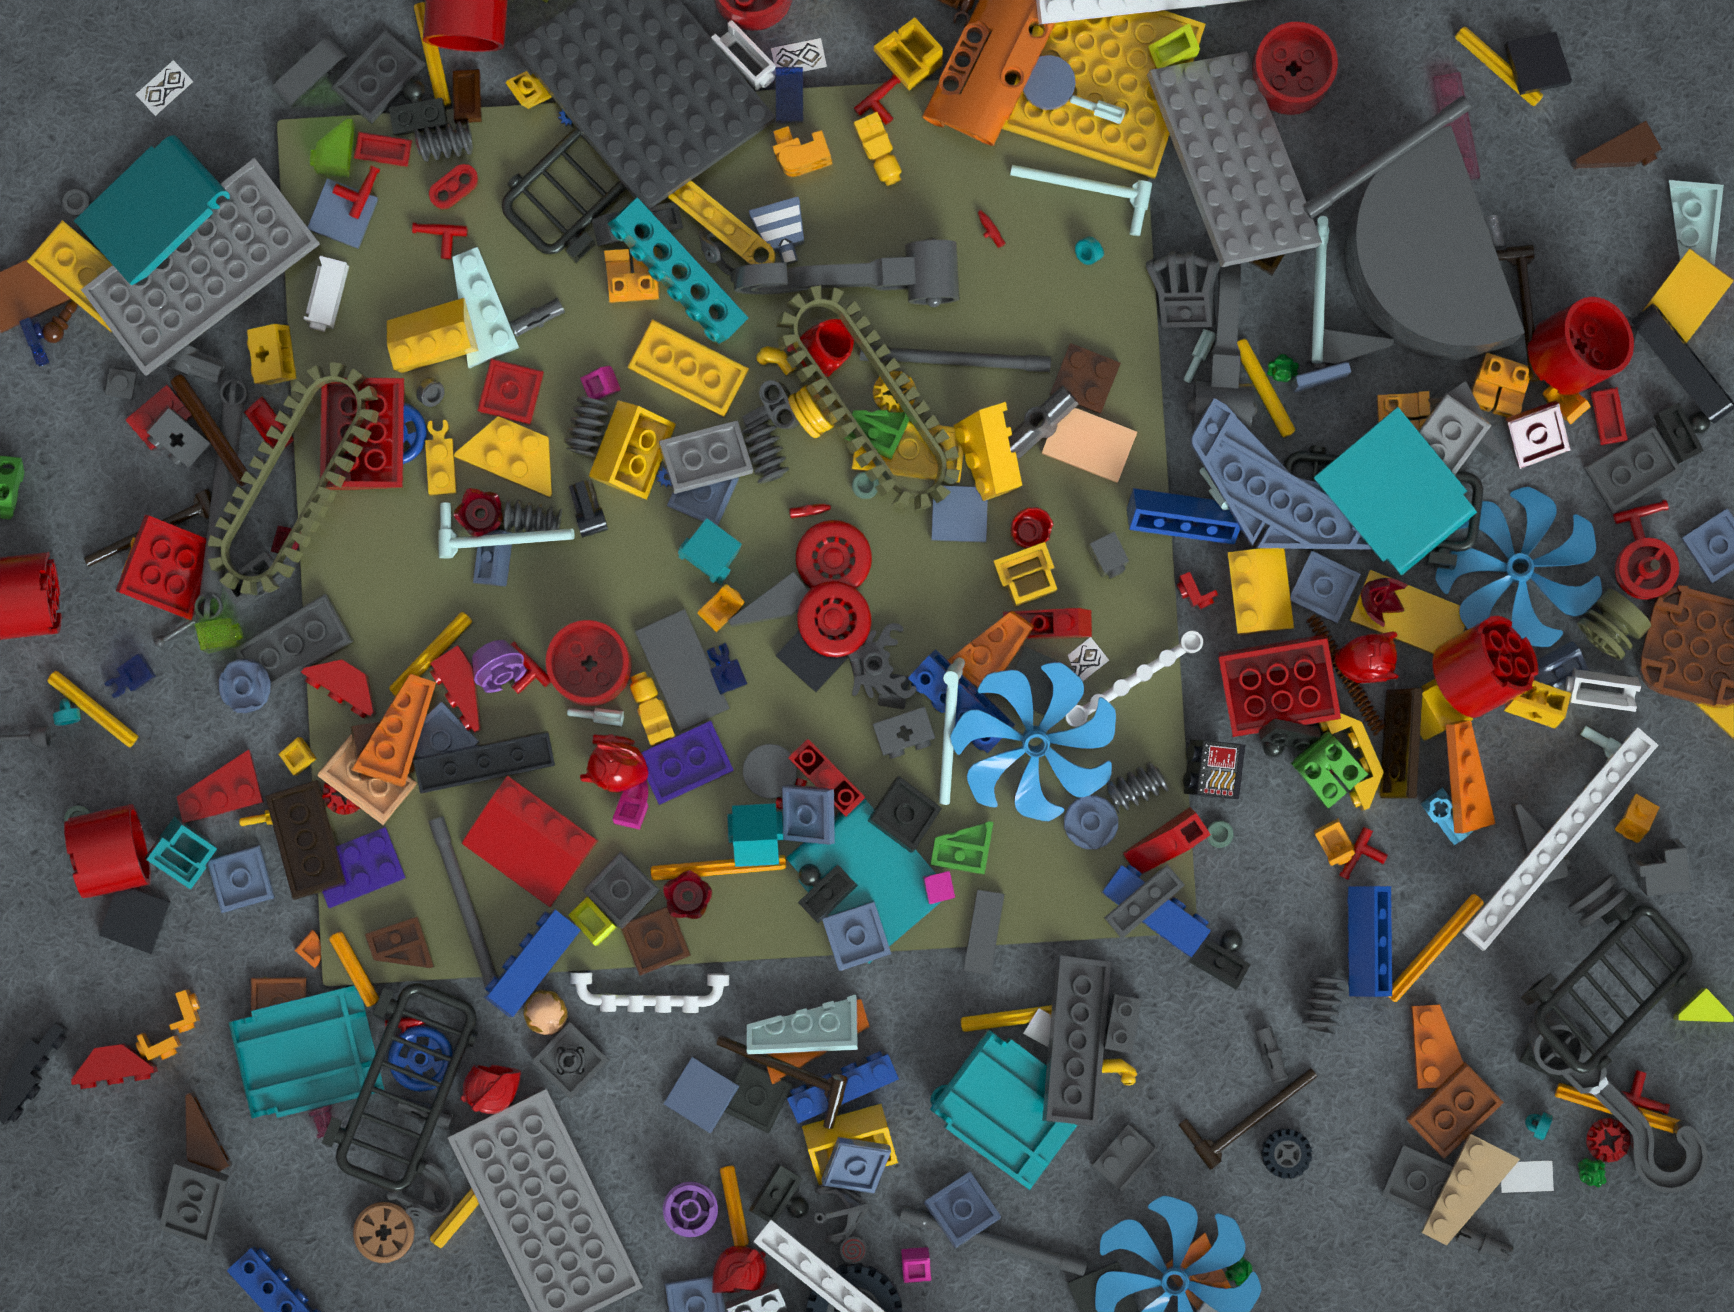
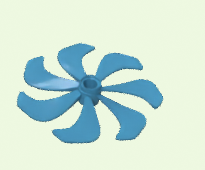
M1523 487L1510 493V496L1525 508L1527 515V530L1521 553H1514L1509 528L1499 506L1493 502L1483 501L1479 530L1486 533L1507 557L1508 562H1502L1473 548L1460 552L1451 551V554L1457 555L1455 569L1438 568L1435 580L1442 592L1447 595L1457 577L1476 571L1506 572L1507 576L1478 589L1462 602L1459 610L1462 622L1469 629L1489 618L1494 604L1513 582L1519 583L1513 605L1511 627L1522 639L1527 637L1532 646L1550 647L1560 639L1563 631L1547 627L1539 621L1532 608L1526 582L1531 578L1548 599L1565 614L1576 617L1586 613L1602 595L1599 576H1595L1591 581L1582 586L1574 587L1556 583L1533 571L1534 567L1577 565L1591 560L1596 552L1594 529L1592 523L1587 519L1575 514L1573 515V533L1570 538L1557 549L1532 560L1528 555L1552 525L1557 509L1554 501L1548 496L1531 487ZM1469 520L1466 521L1458 529L1467 528L1469 525ZM1517 563H1523L1527 566L1528 570L1525 573L1519 574L1512 567Z
M1061 662L1041 665V669L1053 683V695L1047 712L1039 726H1033L1032 694L1027 677L1018 670H1005L987 674L977 689L978 693H997L1006 698L1015 708L1026 730L1021 734L998 718L978 709L966 711L960 717L950 736L952 746L958 755L962 753L971 741L978 738L998 737L1022 741V747L980 760L970 767L967 773V780L978 803L989 807L998 806L994 794L995 784L1001 774L1025 752L1031 757L1018 785L1014 802L1017 811L1025 817L1050 821L1064 812L1063 807L1047 801L1042 793L1039 782V757L1044 755L1047 757L1059 781L1073 796L1087 797L1110 781L1111 761H1106L1092 769L1083 768L1071 763L1050 747V743L1093 749L1109 744L1115 734L1116 712L1115 708L1106 699L1099 697L1096 713L1090 721L1076 728L1048 734L1047 731L1064 718L1083 696L1084 685L1076 673ZM1034 737H1039L1043 740L1037 746L1030 745L1029 741Z
M1164 1195L1148 1205L1150 1210L1165 1217L1170 1226L1173 1238L1172 1267L1167 1268L1152 1238L1138 1221L1132 1219L1123 1220L1102 1235L1100 1241L1101 1255L1117 1249L1132 1251L1154 1265L1163 1273L1162 1279L1122 1271L1104 1273L1098 1279L1096 1285L1095 1307L1098 1312H1114L1116 1304L1127 1295L1160 1286L1163 1287L1165 1292L1141 1312H1164L1172 1295L1178 1296V1312H1194L1185 1293L1187 1289L1218 1312H1250L1261 1293V1284L1256 1272H1251L1244 1283L1235 1288H1217L1190 1280L1192 1275L1212 1272L1231 1266L1243 1257L1246 1246L1240 1228L1235 1219L1224 1214L1217 1213L1215 1215L1218 1237L1214 1245L1205 1255L1186 1269L1180 1266L1190 1247L1198 1223L1196 1209L1186 1201ZM1173 1274L1179 1275L1183 1280V1285L1180 1287L1172 1286L1169 1283V1276Z

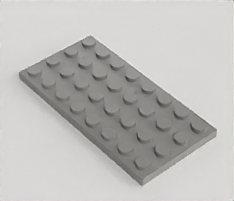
M1247 51L1150 70L1147 74L1148 80L1220 266L1225 267L1319 247L1322 243L1313 218L1311 219L1302 207L1306 203L1305 197L1267 101L1258 90V86L1253 79L1252 63Z
M255 158L221 183L229 192L230 199H226L223 195L219 196L216 203L220 206V209H211L214 213L146 278L131 286L112 265L81 289L145 376L320 245Z
M548 1089L448 1137L451 1147L532 1312H594L643 1288L641 1280Z

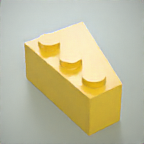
M1006 402L981 409L953 425L956 431V438L964 451L966 464L971 469L976 489L983 501L1009 493L1022 486L1016 452H1011L1008 436L1012 435L1011 427H1006L1003 411L1007 410Z

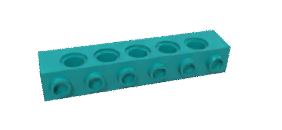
M638 197L630 201L608 223L612 228L611 232L614 237L626 243L630 248L631 255L636 260L642 261L649 268L648 272L652 278L663 283L667 288L668 295L673 300L679 301L686 308V314L693 321L700 323L704 328L705 335L710 340L716 341L718 344L726 341L748 319V316ZM635 226L643 230V239L636 236ZM654 246L662 251V259L654 255ZM672 267L680 270V279L673 276ZM691 287H695L699 291V299L691 295ZM710 307H713L717 310V319H714L710 316Z

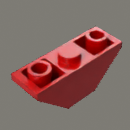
M341 659L306 667L301 671L302 674L307 676L304 680L306 683L316 689H319L320 686L325 687L330 691L327 696L340 704L344 700L353 705L351 711L360 717L365 718L366 715L370 717L375 716L376 710L368 675Z
M809 739L788 757L815 787L834 789V806L845 817L865 799V796Z
M127 1044L99 1047L93 1049L71 1079V1084H80V1089L97 1087L96 1081L107 1080V1085L124 1083L123 1077L134 1076L135 1081L151 1079L150 1073L158 1072L156 1065L142 1057L140 1053Z

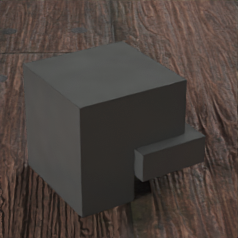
M1677 838L1656 841V851L1628 854L1630 866L1637 872L1638 887L1646 896L1691 890L1687 848Z

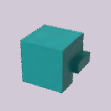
M706 518L691 539L686 538L678 554L680 559L683 560L685 558L709 576L711 582L714 583L716 581L722 585L731 571L728 567L737 557L742 544Z
M776 803L732 806V814H727L728 841L733 843L735 867L779 865L778 840H783L782 811L776 812Z
M174 816L144 858L191 890L207 868L205 865L217 848L208 838Z

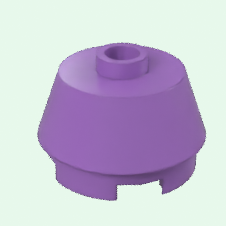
M496 640L485 644L472 656L475 683L483 687L486 693L503 690L501 685L511 679H514L516 683L526 672L523 665V655L505 640Z
M684 1182L675 1186L669 1191L663 1203V1216L667 1225L676 1234L684 1237H697L706 1233L715 1223L718 1214V1205L714 1194L706 1186L697 1182Z

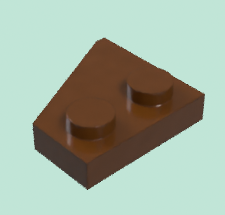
M419 917L365 934L373 960L425 968L435 967Z

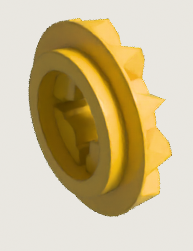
M894 371L889 374L894 380L898 375H900L903 372ZM908 375L907 377L910 382L899 387L906 389L902 392L903 394L913 386L916 388L912 378ZM879 376L873 387V398L877 406L881 410H888V413L904 412L892 395H883L890 390ZM915 399L912 400V401H909V403L911 404V406L913 405Z

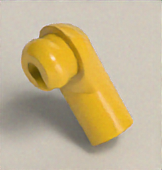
M766 346L761 348L760 352L756 355V359L761 365L776 363L786 376L797 369L796 366L794 368L790 366L786 360L789 356L784 350L780 351V348Z
M1103 1059L1102 1073L1119 1074L1122 1076L1121 1082L1124 1085H1133L1136 1082V1069L1123 1059Z

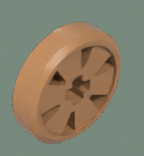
M386 1201L377 1202L366 1207L357 1217L353 1229V1237L358 1250L367 1259L378 1263H389L401 1258L412 1246L415 1236L413 1220L407 1215L406 1210L396 1203ZM382 1224L387 1225V1229L390 1228L392 1232L387 1236V1240H382V1236H377V1230L381 1229Z

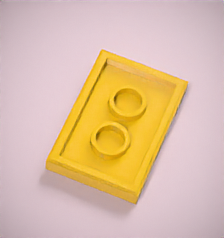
M1689 248L1642 311L1654 303L1687 343L1733 283L1734 279Z

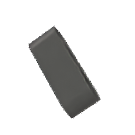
M327 36L279 78L272 89L291 109L295 108L348 59V55L331 36Z

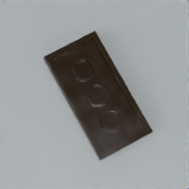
M1423 689L1386 690L1382 769L1384 773L1381 778L1380 798L1417 799Z
M318 780L265 796L293 900L347 884Z

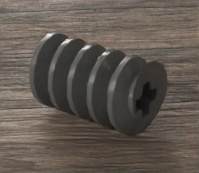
M457 121L456 130H453L450 123H446L444 132L439 124L436 125L434 133H431L428 126H426L424 135H421L418 129L414 128L418 154L422 156L425 162L429 161L430 153H432L436 160H439L441 151L446 158L451 157L452 150H454L457 156H461L462 148L465 149L468 155L472 154L473 141L469 121L467 128H464L461 122Z
M578 396L577 401L583 406L574 407V412L580 417L571 418L570 421L577 427L568 428L567 432L573 438H565L564 443L570 447L566 448L567 450L595 457L596 454L590 450V447L599 446V443L593 439V436H602V433L596 429V426L605 425V422L599 416L608 415L609 412L602 408L603 405L608 404L593 398Z
M762 424L742 431L744 434H751L745 439L746 444H754L748 450L749 454L757 455L751 460L752 465H761L754 471L755 475L763 476L757 481L758 484L777 480L783 477V474L789 470V467L780 466L786 460V457L777 456V453L783 447L774 446V443L780 437L770 434L777 428L775 425Z
M508 498L503 518L505 532L509 533L513 526L515 527V533L522 532L524 528L526 532L559 530L563 509L561 508L557 515H554L553 507L550 506L547 512L543 513L542 504H539L536 510L533 511L531 502H528L523 509L521 500H517L513 507L511 506L510 498Z
M1149 762L1146 763L1147 772L1141 767L1137 768V777L1129 771L1127 772V781L1119 776L1117 777V786L1111 781L1107 782L1108 794L1118 814H1120V805L1129 810L1130 800L1138 806L1139 796L1148 801L1149 791L1159 796L1160 786L1166 792L1169 791L1158 767Z
M1323 975L1311 977L1310 981L1316 984L1317 987L1309 988L1308 992L1314 995L1315 998L1306 999V1003L1313 1008L1304 1010V1014L1309 1016L1310 1019L1303 1020L1301 1024L1308 1029L1335 1034L1328 1029L1330 1026L1337 1025V1022L1331 1019L1330 1016L1339 1015V1011L1332 1006L1341 1004V1000L1336 998L1335 994L1343 993L1344 990L1338 987L1337 984L1344 983L1346 980Z

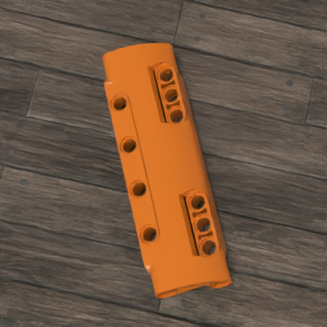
M979 0L945 66L939 83L922 117L933 125L942 128L947 125L982 143L994 146L1006 120L1008 121L1056 23L1039 25L1036 0ZM1037 25L1043 29L1044 33L1039 37H1035L1030 34L1029 28ZM971 32H977L981 35L982 39L978 43H971L967 39V35ZM959 56H965L969 59L970 64L966 67H959L955 60ZM1009 74H1016L1020 82L1016 85H1009L1005 81V77ZM947 80H953L958 84V88L950 92L944 88L943 84Z

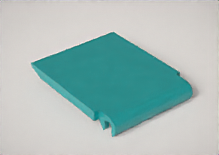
M171 135L166 137L157 147H149L74 222L132 286L154 271L214 213L211 209H220V206L216 203L219 196L223 195L226 199H230V194L177 136Z
M1396 407L1313 477L1378 558L1383 562L1387 559L1400 576L1405 574L1477 513L1463 495L1467 492L1465 487L1399 407Z
M864 799L846 817L841 812L834 816L835 843L827 845L803 842L786 859L798 873L801 867L806 864L817 866L820 870L821 879L836 865H839L858 886L828 916L874 901L888 945L891 946L941 903L928 904L923 876L936 873L916 849L910 853L867 821L874 809ZM798 879L799 883L804 887V889L807 892H809L813 888V886L804 885L800 881V879Z
M355 985L251 1011V1017L228 1022L251 1119L276 1113L277 1118L358 1098L376 1053L363 999ZM379 1073L374 1086L384 1090L381 1073Z
M989 1029L929 1109L946 1122L944 1127L1029 1190L1077 1126L1075 1124L1042 1121L1047 1066L1010 1038L1005 1042Z

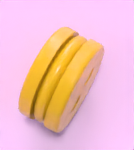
M805 385L796 393L791 394L788 397V401L795 417L811 437L818 438L826 430L832 429L835 424L831 425L826 418V415L830 413L828 407L822 411L817 405L816 401L821 398L817 393L812 397L806 389L808 385Z

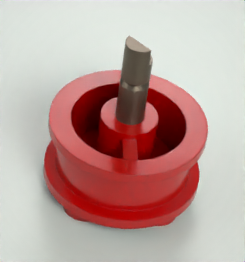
M1642 538L1630 543L1619 553L1614 568L1615 578L1620 588L1629 596L1640 600L1653 599L1665 594L1674 586L1679 574L1678 558L1674 550L1667 543L1655 538Z

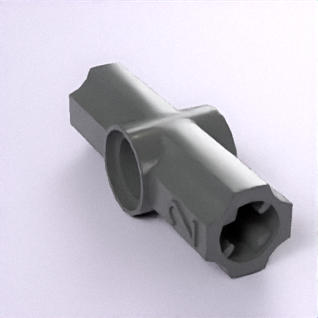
M187 345L163 364L188 376L192 374L218 384L225 371L226 362L201 353L198 349Z
M1063 385L1040 407L1036 406L1029 409L1025 414L1024 421L1012 432L1011 436H1008L1011 452H1016L1018 459L1040 439L1052 436L1056 432L1057 424L1079 405L1076 398ZM1044 419L1042 424L1038 426L1040 420Z

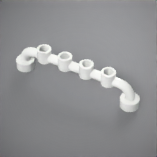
M1196 631L1186 632L1182 636L1180 644L1171 650L1162 651L1157 659L1147 665L1139 666L1136 672L1129 677L1117 680L1113 687L1102 694L1094 695L1090 702L1085 705H1076L1065 716L1066 722L1072 727L1085 724L1088 715L1096 711L1099 697L1110 702L1118 696L1126 695L1130 688L1141 681H1148L1153 673L1163 667L1171 666L1178 657L1186 652H1198L1203 646L1202 636Z
M589 971L570 972V983L576 984V991L581 1000L587 1004L600 1005V1011L615 1012L616 1006H627L628 1012H644V1006H655V1012L667 1013L671 1012V1006H681L683 1013H698L699 1007L711 1006L718 1002L722 996L724 986H729V974H707V985L713 986L712 992L706 996L591 994L587 990V984H592V972Z

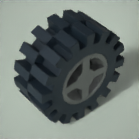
M1278 1129L1270 1134L1263 1143L1261 1151L1262 1161L1267 1170L1275 1176L1283 1179H1293L1304 1174L1303 1172L1309 1168V1163L1312 1161V1147H1310L1308 1139L1300 1132L1292 1129Z

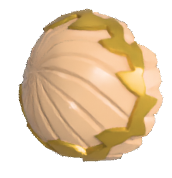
M539 990L533 993L524 1006L523 1015L528 1027L539 1034H556L564 1027L568 1018L564 1001L553 991Z

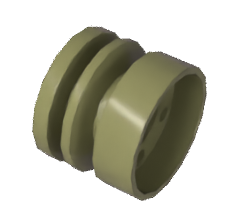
M1607 588L1596 602L1602 614L1588 610L1586 615L1589 620L1581 618L1577 625L1597 649L1621 661L1625 656L1622 648L1626 650L1632 649V644L1626 635L1628 634L1633 638L1640 639L1651 627V622L1627 598L1617 591Z

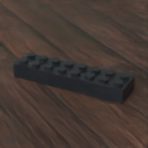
M548 731L413 758L420 794L555 766Z

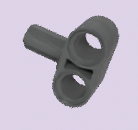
M773 380L764 382L759 389L763 405L742 417L747 428L761 425L770 419L775 426L781 429H793L799 425V421L789 405L788 397L791 394L784 383ZM776 385L780 393L776 400H771L768 391L772 386ZM788 409L792 414V420L785 425L781 421V414L784 410Z

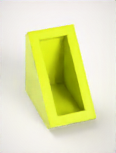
M1190 24L1184 25L1148 46L1157 69L1177 65L1195 58L1200 50Z
M588 896L568 915L595 946H598L617 928Z
M1701 988L1674 1014V1020L1734 1021L1731 1013L1707 988Z

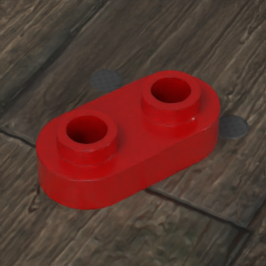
M461 164L448 172L431 186L429 198L432 204L438 209H448L464 198L478 184L476 170L468 164ZM463 175L470 177L469 182L466 184L460 182V178ZM441 192L448 193V198L446 200L439 199V194Z

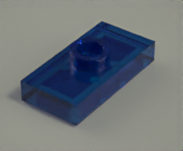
M776 67V123L803 122V67Z

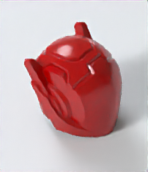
M829 319L809 328L799 337L825 377H829L849 358L854 346V338L841 319ZM793 345L787 348V351L795 350L797 353ZM802 360L800 363H801L804 367H807V365L805 364V362Z
M1392 631L1364 635L1351 640L1336 653V666L1343 675L1355 683L1385 682L1388 679H1398L1399 675L1394 673L1397 663L1396 645L1393 642V638L1397 637L1398 634Z
M597 741V747H595L588 760L587 773L580 775L582 782L594 783L598 787L610 792H621L645 782L648 778V767L637 747H633L625 742Z
M473 1065L464 1081L463 1095L460 1099L463 1102H467L475 1112L480 1111L486 1114L502 1112L514 1100L518 1090L521 1070L499 1065H491L490 1067Z
M732 1246L725 1249L715 1263L712 1293H739L741 1290L756 1291L761 1289L767 1274V1264L764 1259L766 1253L747 1246Z

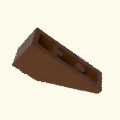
M1644 121L1578 157L1571 165L1573 169L1631 167L1639 163L1644 167L1658 159L1656 154L1662 148L1647 121Z
M194 1092L185 1095L186 1156L188 1161L218 1172L226 1169L232 1163Z

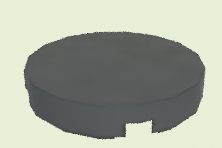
M765 744L758 746L748 754L743 766V776L745 784L753 793L762 798L773 799L782 796V786L787 784L794 785L797 777V767L788 758L791 755L789 751L779 745Z

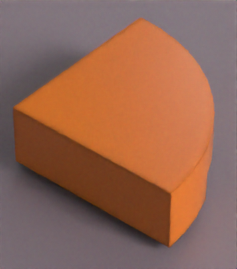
M312 930L294 951L314 968H317L321 961V942L318 934Z

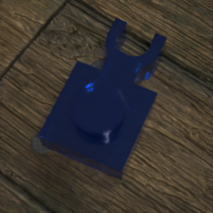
M30 317L19 321L36 365L41 367L49 364L50 362L41 340L44 336L40 323H35Z
M726 643L718 646L721 656L716 653L714 647L707 650L709 658L716 664V667L710 669L720 695L747 685L738 660H729V649Z
M137 654L117 668L121 676L111 678L104 684L108 687L116 683L118 690L112 694V697L118 698L125 692L127 687L130 691H136L156 677L144 656Z

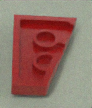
M250 750L242 753L176 797L184 823L264 803Z

